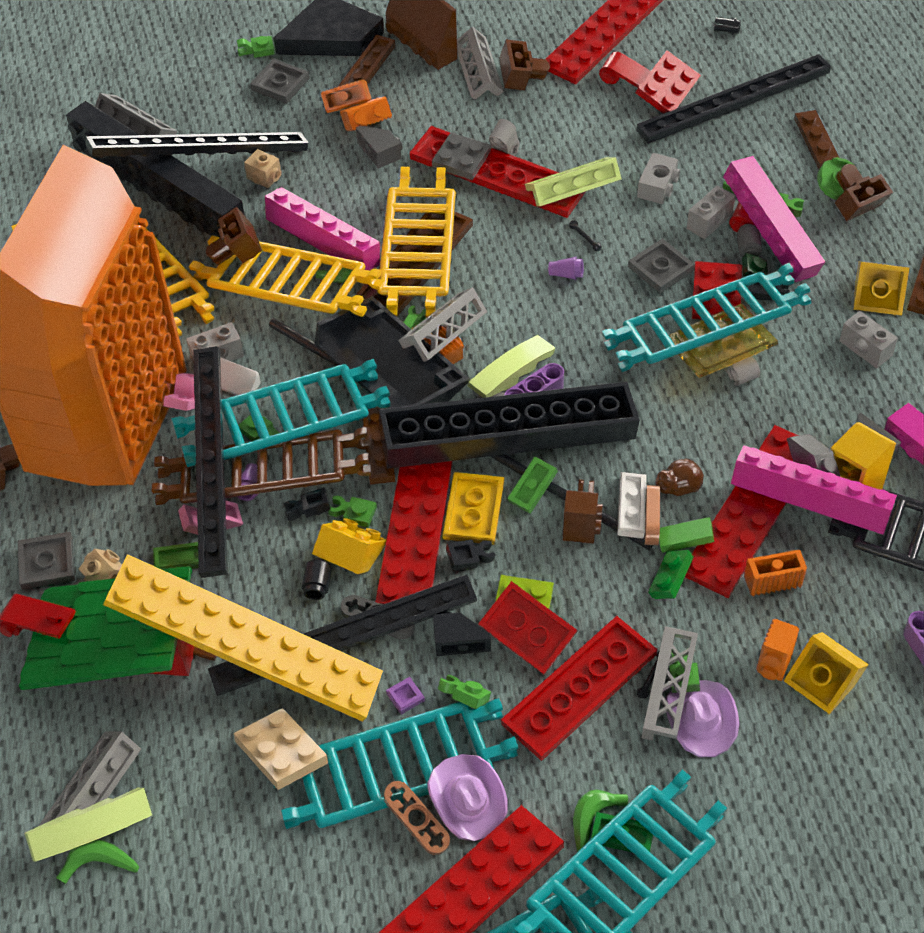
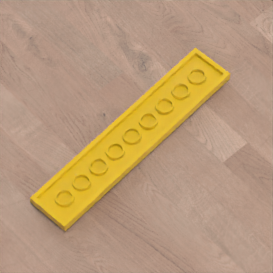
M128 554L103 603L104 606L362 722L367 718L383 670Z

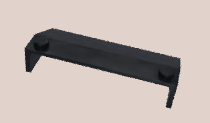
M373 296L363 300L361 306H366L367 308L363 317L355 315L349 310H343L317 323L314 345L337 365L346 364L349 369L362 366L368 360L374 359L377 365L375 371L378 379L373 381L362 380L357 383L370 394L380 387L387 386L390 394L388 398L391 403L390 407H386L387 409L449 402L470 381L467 375L439 352L429 360L423 361L414 345L403 349L398 340L412 329ZM424 339L421 340L424 347L429 352L431 350V345L427 343Z

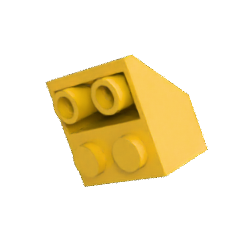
M857 422L830 450L834 453L840 477L851 481H858L876 489H883L896 443Z
M346 518L342 521L333 520L332 523L322 524L312 554L356 574H361L370 570L385 547L387 539L381 537V533L377 530L370 528L364 530L357 527L358 523Z

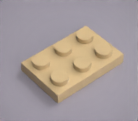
M283 708L234 733L235 742L278 790L328 764L326 753Z

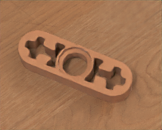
M647 485L645 545L658 546L660 534V486Z
M401 781L391 782L384 792L386 805L428 853L439 855L445 852L450 842L446 829L407 784ZM393 789L397 792L401 789L404 791L402 798L407 804L410 800L414 802V804L406 808L404 814L399 811L403 809V804L399 800L391 801V790ZM411 811H422L425 815V822L420 826L412 825L408 820V815ZM430 822L434 825L430 828L433 835L438 836L441 834L443 836L441 840L442 847L437 845L431 847L429 845L431 837L427 832L423 836L419 834V832L427 828Z

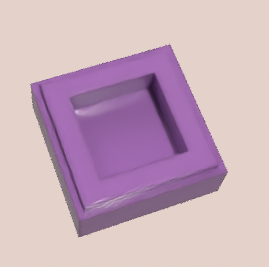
M410 677L386 690L387 696L401 715L425 701V697Z

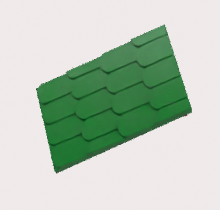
M191 566L161 569L190 582ZM116 578L79 582L77 585L50 587L44 590L40 600L75 609L76 613L59 639L33 631L31 641L27 647L26 661L20 674L19 688L20 690H30L140 674L189 676L194 646L104 606L103 603Z

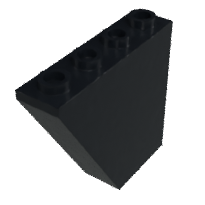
M313 0L284 29L276 34L274 37L275 52L278 55L361 56L376 35L382 36L384 34V20L381 16L343 0Z

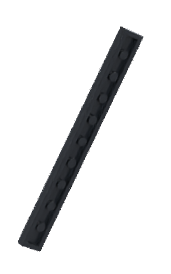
M817 54L638 123L636 131L649 144L830 73L831 65L820 54Z
M301 132L86 136V146L91 156L99 158L106 156L127 157L129 155L147 157L160 154L165 156L173 154L194 155L198 153L214 155L216 153L236 154L237 152H248L253 154L257 149L270 153H277L279 151L296 153L298 151H307L309 144Z
M218 346L193 349L198 563L201 578L228 575L221 361Z
M468 574L303 634L336 650L343 651L431 619L433 615L450 612L477 602V597ZM229 661L208 668L217 697L267 679Z

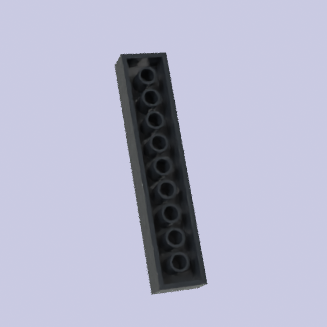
M84 101L66 114L68 129L73 139L72 144L78 152H84L89 157L112 167L122 181H128L133 184L136 190L145 192L155 202L159 201L168 211H174L185 222L189 221L194 224L200 232H206L210 236L220 238L218 229L221 227L218 219L235 207L244 214L243 203L240 198L172 155L165 156L160 154L147 157L141 155H129L127 157L106 156L104 158L91 156L86 146V136H132L139 134L87 101Z
M628 382L379 409V433L387 469L636 439L640 422Z

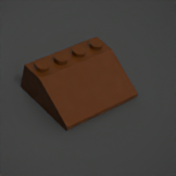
M389 0L385 12V27L390 34L393 33L402 44L409 46L416 55L419 54L428 65L434 66L437 70L457 60L456 9L444 0Z

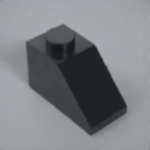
M444 612L433 615L436 656L491 652L490 633L462 613Z

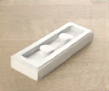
M621 472L619 478L617 535L644 538L646 475Z

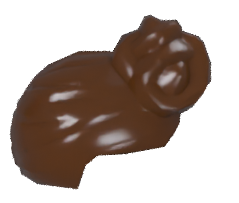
M687 458L678 459L672 462L666 470H661L658 473L655 485L660 486L661 493L682 496L697 492L703 485L704 474L699 465L693 460Z

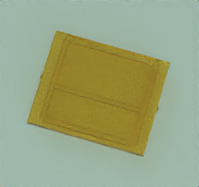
M743 304L734 306L743 320L754 316ZM724 311L712 315L720 328L734 324ZM703 320L690 325L698 337L711 332ZM760 324L678 355L696 376L701 378L778 345V340ZM681 329L669 334L675 345L688 341Z

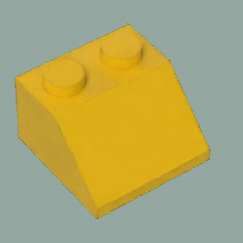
M858 261L853 310L902 316L909 268Z
M821 632L812 635L783 681L825 712L831 714L856 685L869 664Z

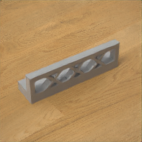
M471 27L457 39V53L471 98L477 99L487 90L499 96L504 91L487 39L478 30ZM468 41L466 48H463L462 45ZM470 53H473L470 62H467ZM474 67H477L475 75L473 76L472 72L474 70ZM482 81L483 84L476 89L478 82Z
M99 93L95 107L137 134H177V130L117 95Z
M469 288L457 293L398 341L403 349L414 345L422 360L427 361L487 313V310L474 288ZM470 301H472L478 311L475 314L468 312ZM454 314L461 315V326L453 324ZM439 326L447 328L446 338L438 336ZM424 338L431 339V350L429 352L421 342Z
M665 626L643 726V739L653 741L654 734L677 739L698 633ZM674 638L691 640L690 647L679 653L673 645ZM688 655L687 662H685L683 657ZM679 661L685 671L674 679L668 671V667ZM680 681H682V686H681V688H680V686L678 685V683H679ZM673 686L680 696L679 699L668 704L663 697V691ZM677 706V710H676V714H675L672 709ZM668 712L674 720L673 729L656 726L658 717Z
M105 731L39 826L75 809L83 810L107 799L141 748L122 731Z

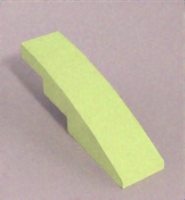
M537 335L509 350L472 378L467 386L482 398L496 395L515 386L518 383L519 377L535 370L538 362L551 357L555 347Z
M138 787L114 799H104L83 810L75 809L25 832V837L32 859L36 862L119 831L152 816L144 788Z

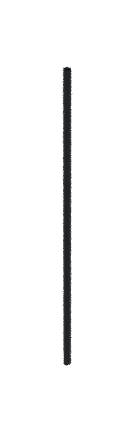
M274 318L270 320L269 327L338 366L314 345L315 342ZM508 455L490 456L520 475H523L527 469L525 465ZM551 482L546 490L565 501L566 489ZM602 511L601 523L617 531L618 520ZM645 536L644 538L627 537L649 551L654 546L645 545Z

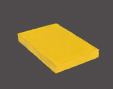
M460 472L453 473L442 535L444 540H473V543L491 541L492 545H495L504 477Z

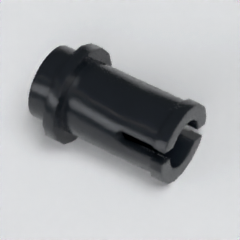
M715 18L714 31L732 32V35L740 32L741 20H737V18H734V20Z

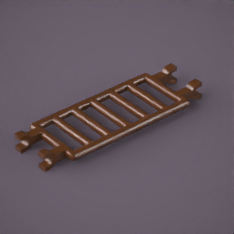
M367 427L359 428L354 433L343 434L339 429L321 431L257 450V483L241 485L242 455L232 458L231 487L225 488V498L337 483L344 480V475L357 473L361 476H370L371 466L363 465L369 464L368 453L360 454L355 459L344 460L343 449L345 448L370 449L369 439H361L368 437ZM333 440L334 472L318 475V442ZM235 444L223 445L224 450L235 447ZM308 444V476L293 478L292 446ZM282 447V480L267 482V449ZM182 454V457L171 459L165 456L154 457L155 467H163L158 468L157 475L159 479L168 477L174 472H181L180 484L152 483V494L160 493L155 497L156 506L163 505L168 500L178 498L183 504L197 502V492L190 493L192 466L187 467L184 454Z

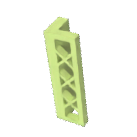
M605 157L526 183L525 187L527 191H533L536 205L543 206L621 180L622 178L616 157Z

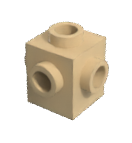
M259 149L244 162L246 177L255 184L269 188L281 176L279 159Z
M94 549L86 555L79 570L85 576V581L114 579L117 577L122 564L119 562V556L109 549L106 551Z

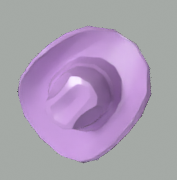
M702 680L699 681L700 691L686 692L677 740L686 751L697 757H716L727 751L738 736V711L731 693L721 683ZM671 691L665 700L668 704H671L679 699L680 695ZM677 706L672 709L675 714H676ZM666 712L671 728L673 729L674 720L669 715V713Z
M461 754L445 759L432 770L427 783L429 795L442 821L458 839L468 841L484 839L503 822L507 814L505 788L498 774L483 758Z

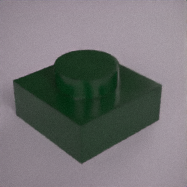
M746 253L742 258L743 276L746 277L758 272L768 275L767 260Z

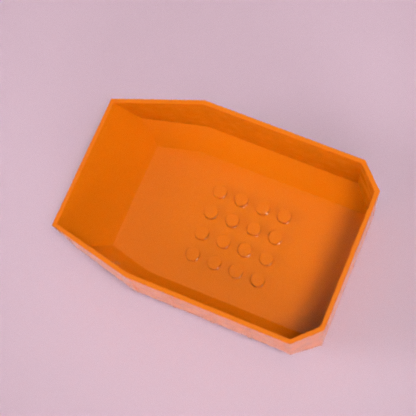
M65 145L61 147L0 252V413L24 472L89 486L134 485L170 408L163 406L164 398L174 394L176 375L186 373L187 369L156 239L153 232L146 231L145 229L149 224L147 219L139 217L142 211L141 207L133 205L112 167Z

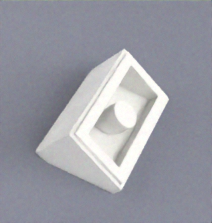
M220 358L222 391L236 396L256 390L261 384L257 371Z

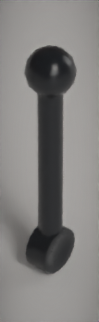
M570 221L569 227L582 235L593 246L594 251L601 250V244L591 239L578 226L577 221Z
M660 651L657 652V660L643 687L637 689V696L640 699L647 698L649 695L648 688L655 675Z

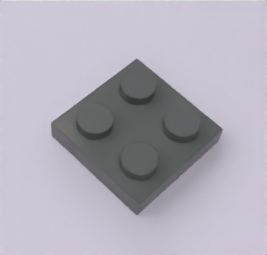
M273 59L250 83L252 91L287 104L310 79V76L306 70Z
M450 133L433 158L432 168L443 167L446 168L448 173L473 180L490 154L491 145Z
M663 238L628 261V267L659 293L693 272L695 268L693 262Z
M71 532L18 540L19 585L22 590L75 581L73 537Z

